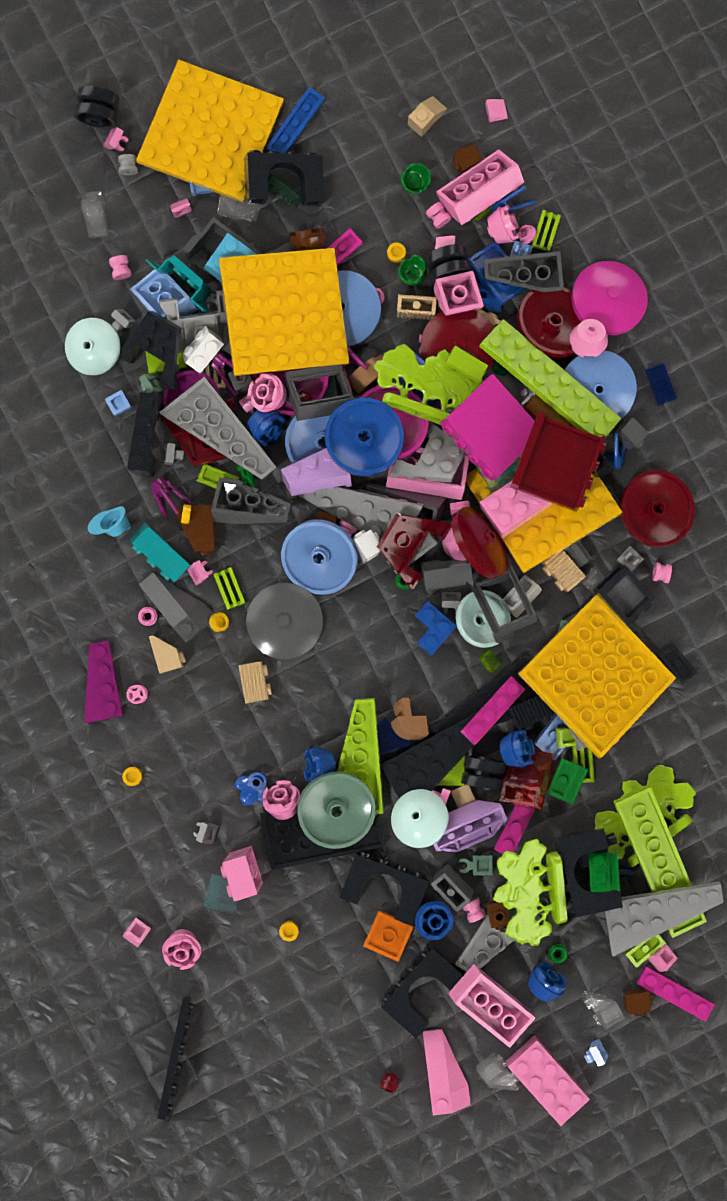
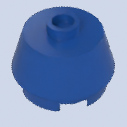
M257 410L250 417L247 428L258 444L267 446L269 441L275 442L284 431L281 427L286 421L280 412L274 410L261 412Z
M514 730L501 739L500 754L506 765L525 768L527 765L533 764L531 755H535L532 739H527L525 735L527 731Z
M317 746L305 750L304 759L307 760L306 769H303L306 781L310 783L318 776L335 771L336 762L331 751Z
M438 901L424 904L418 910L415 917L416 929L426 939H442L451 931L453 926L451 910L447 905Z
M541 962L538 966H534L528 981V987L531 992L544 1002H549L563 995L567 985V981L562 973L557 974L551 969L552 965L547 962Z

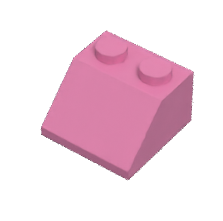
M473 271L436 279L434 293L437 297L438 306L446 316L484 306Z

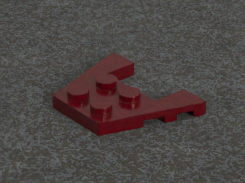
M234 397L223 400L235 414ZM162 417L164 423L194 467L227 459L226 456L186 430L184 431L180 426L166 417Z
M396 513L376 547L407 586L414 590L422 574L408 567L410 561L428 532L444 540L452 525L448 522Z

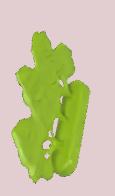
M406 344L399 345L394 350L384 353L383 359L376 361V364L373 366L378 372L377 382L380 387L390 388L391 386H396L401 395L385 393L382 399L383 403L391 408L439 424L450 414L446 412L447 409H456L481 385L483 379L476 383L446 365L445 362L450 355L446 349L439 352L436 357L430 356L426 358L424 365H419L415 353ZM399 377H403L406 384L404 389L403 385H400L399 383ZM393 378H395L396 384L392 382ZM412 389L422 391L424 395L422 403L407 398L408 391ZM439 399L442 409L439 410L426 405L427 401ZM449 399L453 400L451 404H448Z
M657 765L648 774L647 785L651 786L663 817L671 820L672 824L668 826V829L673 837L693 821L688 814H684L678 819L674 815L675 810L679 808L689 809L693 807V796L696 795V791L689 783L674 784L673 769L664 765ZM636 780L623 781L622 790L624 794L621 797L644 786ZM668 805H669V806L671 807V809H672L670 812H669L668 809H667V806H668ZM609 810L596 813V826L594 829L604 828L605 835L615 833L618 844L609 846L608 850L609 853L618 852V860L622 859L625 854V847L632 845L630 840L626 842L621 839L627 833L619 814ZM619 843H623L624 846L620 847ZM635 852L627 858V862L631 867L639 863Z
M538 839L525 842L520 855H517L515 852L505 851L502 857L497 860L499 874L508 881L506 884L498 887L493 898L498 903L502 902L504 907L509 910L512 908L517 909L516 915L508 923L505 935L515 939L520 944L529 942L531 946H538L541 939L549 936L552 932V925L545 920L550 911L556 924L567 922L561 857L556 851L548 853L546 855L547 867L543 866L541 860L546 853L547 847L539 843ZM538 866L540 869L534 870V867ZM547 871L548 886L544 887L540 881V876ZM545 891H549L550 905L543 906L539 901L540 894ZM544 911V913H542V917L538 921H536L535 917L537 916V914L539 912Z

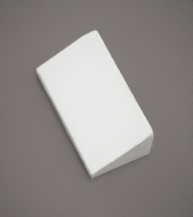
M527 575L520 579V583L531 603L542 589ZM513 587L503 600L508 606L509 612L517 618L525 610V607L515 587Z

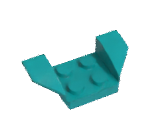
M175 255L170 257V259L167 258L162 265L147 259L145 260L161 274H169L175 271L183 280L187 279L186 282L196 290L189 300L203 312L209 311L205 299L211 288Z

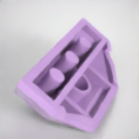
M476 800L449 812L446 832L433 845L436 851L459 852L493 837L502 824L507 821L502 805L500 803Z

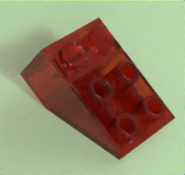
M535 751V755H531L533 764L527 765L525 768L509 766L503 781L499 801L506 805L542 811L553 753Z

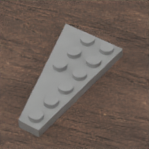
M344 485L333 487L334 489L331 490L325 488L315 490L316 492L298 495L331 515L337 516L338 519L351 524L359 531L365 530L367 532L372 530L373 533L376 532L380 540L396 513L417 517L424 505L423 503L407 502V500L401 498L400 500L390 498L388 495L366 490H354Z
M541 881L544 887L548 886L546 883ZM549 891L542 892L539 896V900L544 906L550 905ZM516 908L508 909L510 920L516 915ZM487 913L455 964L466 972L473 964L478 968H482L490 959L499 952H502L511 942L515 941V939L505 935L507 928L502 930L491 928ZM537 914V916L535 917V920H536V921H538V920L540 919V917L538 916V914Z
M718 881L621 897L623 908L605 911L612 957L724 903L721 883Z

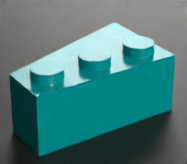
M146 522L129 538L133 544L131 548L139 555L143 553L147 557L146 561L153 568L157 566L161 569L160 574L167 581L171 579L175 582L190 567V564L166 543L160 535L153 531Z

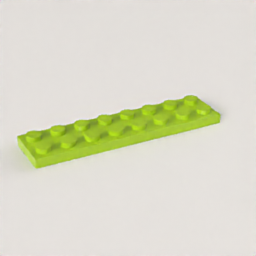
M504 319L480 344V348L577 429L602 437V435L607 436L620 421L621 417L546 354L534 347Z
M646 785L613 801L651 892L692 886L651 786ZM701 913L668 929L669 935L674 938L707 922L704 913Z

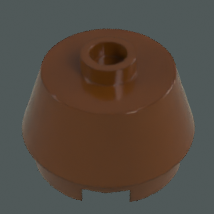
M324 228L290 232L289 242L293 250L324 249L326 240Z

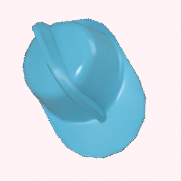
M120 506L97 514L88 525L89 533L93 535L106 533L112 537H117L129 530L131 524L125 515V508Z

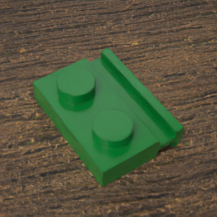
M562 757L547 793L573 805L588 768Z
M618 852L589 853L591 892L620 891Z

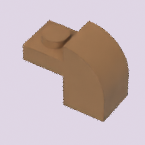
M382 354L375 358L372 357L365 362V365L368 366L367 370L360 366L348 378L350 385L358 395L371 388L377 381L378 372L373 366L376 364V361L383 359Z
M401 698L394 706V713L397 717L391 721L394 732L406 740H422L429 735L426 716H412L409 698Z

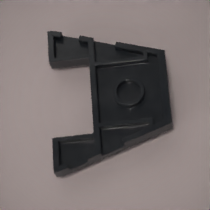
M148 311L121 348L119 357L128 363H135L139 348H142L165 362L159 382L171 389H177L176 372H179L177 356L180 353L182 328L154 311Z

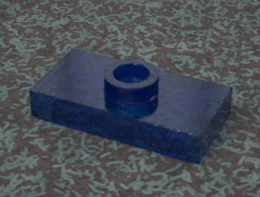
M664 363L645 370L657 406L677 399Z

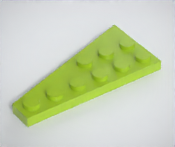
M375 698L356 699L337 772L349 773L361 779L373 795L376 809L375 814H383Z

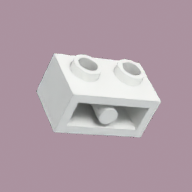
M205 325L198 332L193 342L185 348L182 357L186 364L201 373L224 343L219 335Z
M362 530L352 539L357 549L358 560L362 565L380 553L376 547L380 541L376 532L373 533L372 530L365 532V530Z

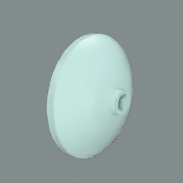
M82 319L71 327L66 336L65 353L67 359L77 371L83 374L100 375L106 373L116 364L120 355L121 344L118 333L111 324L102 319ZM88 342L90 343L89 349L86 348Z
M482 590L499 626L511 622L510 612L504 600L491 591ZM469 593L461 600L456 611V624L460 634L468 643L476 647L488 648L499 644L493 638L492 631L474 593ZM476 618L480 619V624L476 622Z
M424 789L412 790L400 797L394 805L391 815V825L397 838L404 844L414 848H425L438 842L446 832L449 821L448 810L444 801L437 794ZM419 813V818L414 819V814Z

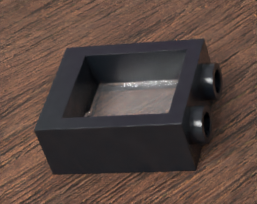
M619 564L592 590L626 625L636 622L639 618L638 615L648 610L655 600L653 595L629 568L622 564Z

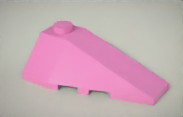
M442 1028L423 1031L433 1115L454 1113L471 1105L468 1083Z

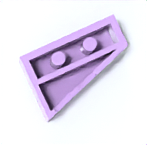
M327 448L281 469L283 482L291 496L316 492L315 490L325 488L331 490L334 489L333 487L346 485V487L352 486L350 473L342 470L333 462Z

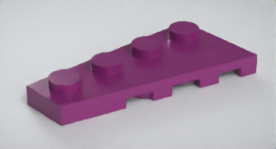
M103 641L89 644L84 723L123 716L110 642Z

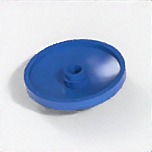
M357 398L347 401L332 413L326 425L325 444L328 454L338 467L353 475L371 476L385 471L397 460L403 447L404 433L399 417L392 408L379 400Z

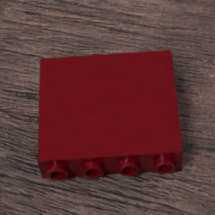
M539 411L510 488L577 512L579 507L583 508L587 497L584 494L586 489L590 490L593 483V478L590 477L592 472H596L600 460H597L599 453L603 454L607 443L604 442L606 435L598 437L545 417L546 413Z

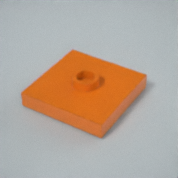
M378 910L363 947L399 962L414 925L394 919V916Z

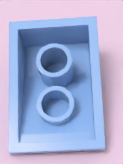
M155 269L130 289L148 311H154L164 318L166 316L158 300L176 298L179 317L192 315L197 311L193 302L189 300L190 297L168 274H161Z

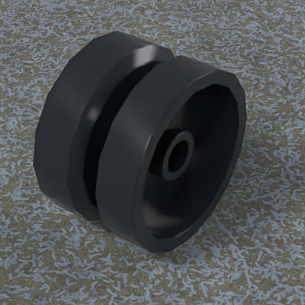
M79 87L76 98L79 103L76 104L74 110L75 119L92 127H114L117 119L115 111H117L120 101L119 96L101 87Z
M460 244L446 245L433 250L426 256L425 262L427 269L431 272L432 286L435 285V281L438 278L472 271L470 262L467 261L468 255L465 246Z
M465 756L464 766L475 770V772H463L462 784L503 790L504 780L501 777L494 776L493 773H505L507 766L505 762L483 756Z

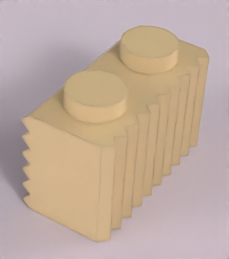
M398 294L397 317L430 320L435 316L437 297Z
M564 550L542 562L544 565L543 571L549 577L552 575L555 578V585L560 591L565 590L569 592L586 577Z
M262 661L239 665L245 704L269 699L272 691L270 683L266 684L265 676H268L267 665H263Z

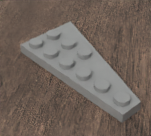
M205 377L159 412L261 480L277 468Z

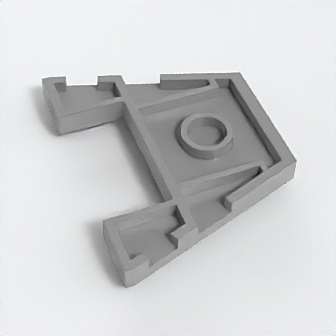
M223 290L216 291L218 311L179 317L176 298L158 300L167 320L182 328L181 347L183 351L193 342L198 332L205 325L224 341L228 326Z
M428 421L426 437L430 439L417 465L415 466L397 459L390 472V477L397 478V476L407 477V479L426 478V481L452 482L465 451L457 447L452 437Z

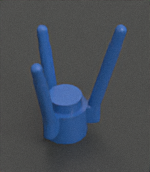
M526 186L496 201L490 206L491 210L494 212L499 206L501 208L506 206V201L524 191ZM536 200L510 206V209L507 211L535 204Z
M615 433L614 453H608V460L611 461L610 463L614 469H619L624 464L625 446L622 444L620 453H618V433Z

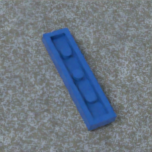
M309 87L270 141L266 151H278L280 154H287L325 101V97Z

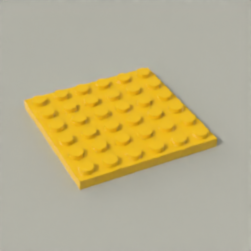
M178 59L136 161L138 164L244 202L246 197L244 157L251 150H259L261 153H264L284 104V99Z
M334 248L219 258L234 376L349 364Z
M522 454L498 478L492 481L483 476L479 467L467 474L465 483L479 505L482 500L513 480ZM591 475L590 478H593V483L590 490L586 489L585 491L586 502L583 508L579 507L577 512L552 504L510 534L501 538L523 573L620 516L622 513L621 509L600 477L596 478L594 475Z
M598 595L593 596L518 673L598 758H602L676 679Z

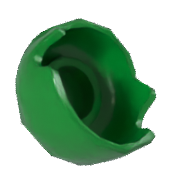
M421 163L410 164L401 175V185L410 194H420L427 189L431 182L430 171Z
M412 255V258L403 260L398 269L401 281L411 286L423 282L427 276V265L422 257Z

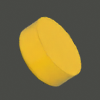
M395 242L388 247L387 256L389 260L394 263L404 260L406 248L403 244Z
M184 504L181 519L183 524L189 523L191 505Z
M218 612L211 615L209 624L215 632H221L228 628L229 619L226 614Z
M137 767L127 768L122 775L124 783L128 786L138 785L143 777L141 770Z
M293 921L284 922L279 930L281 938L285 941L295 940L299 933L298 925Z

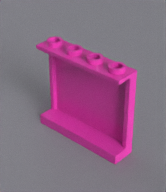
M491 374L439 424L442 426L443 431L455 440L457 447L466 452L469 460L481 469L483 476L492 481L498 478L523 453L534 424V419L494 374Z

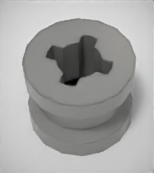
M123 154L118 156V162L120 163L119 174L135 175L138 173V168L135 166L137 162L135 155Z

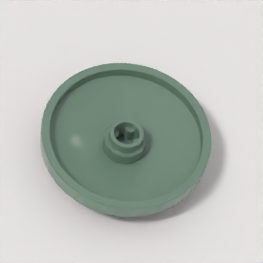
M330 772L312 780L303 790L297 807L298 820L305 835L315 844L331 849L345 848L360 841L370 830L376 811L375 801L368 786L358 777L345 772Z

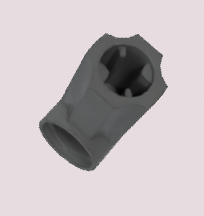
M581 540L563 549L578 568L592 559L580 543Z

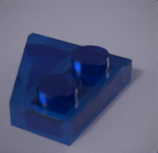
M386 717L377 724L379 755L410 745L408 740L399 737L394 732L391 723Z

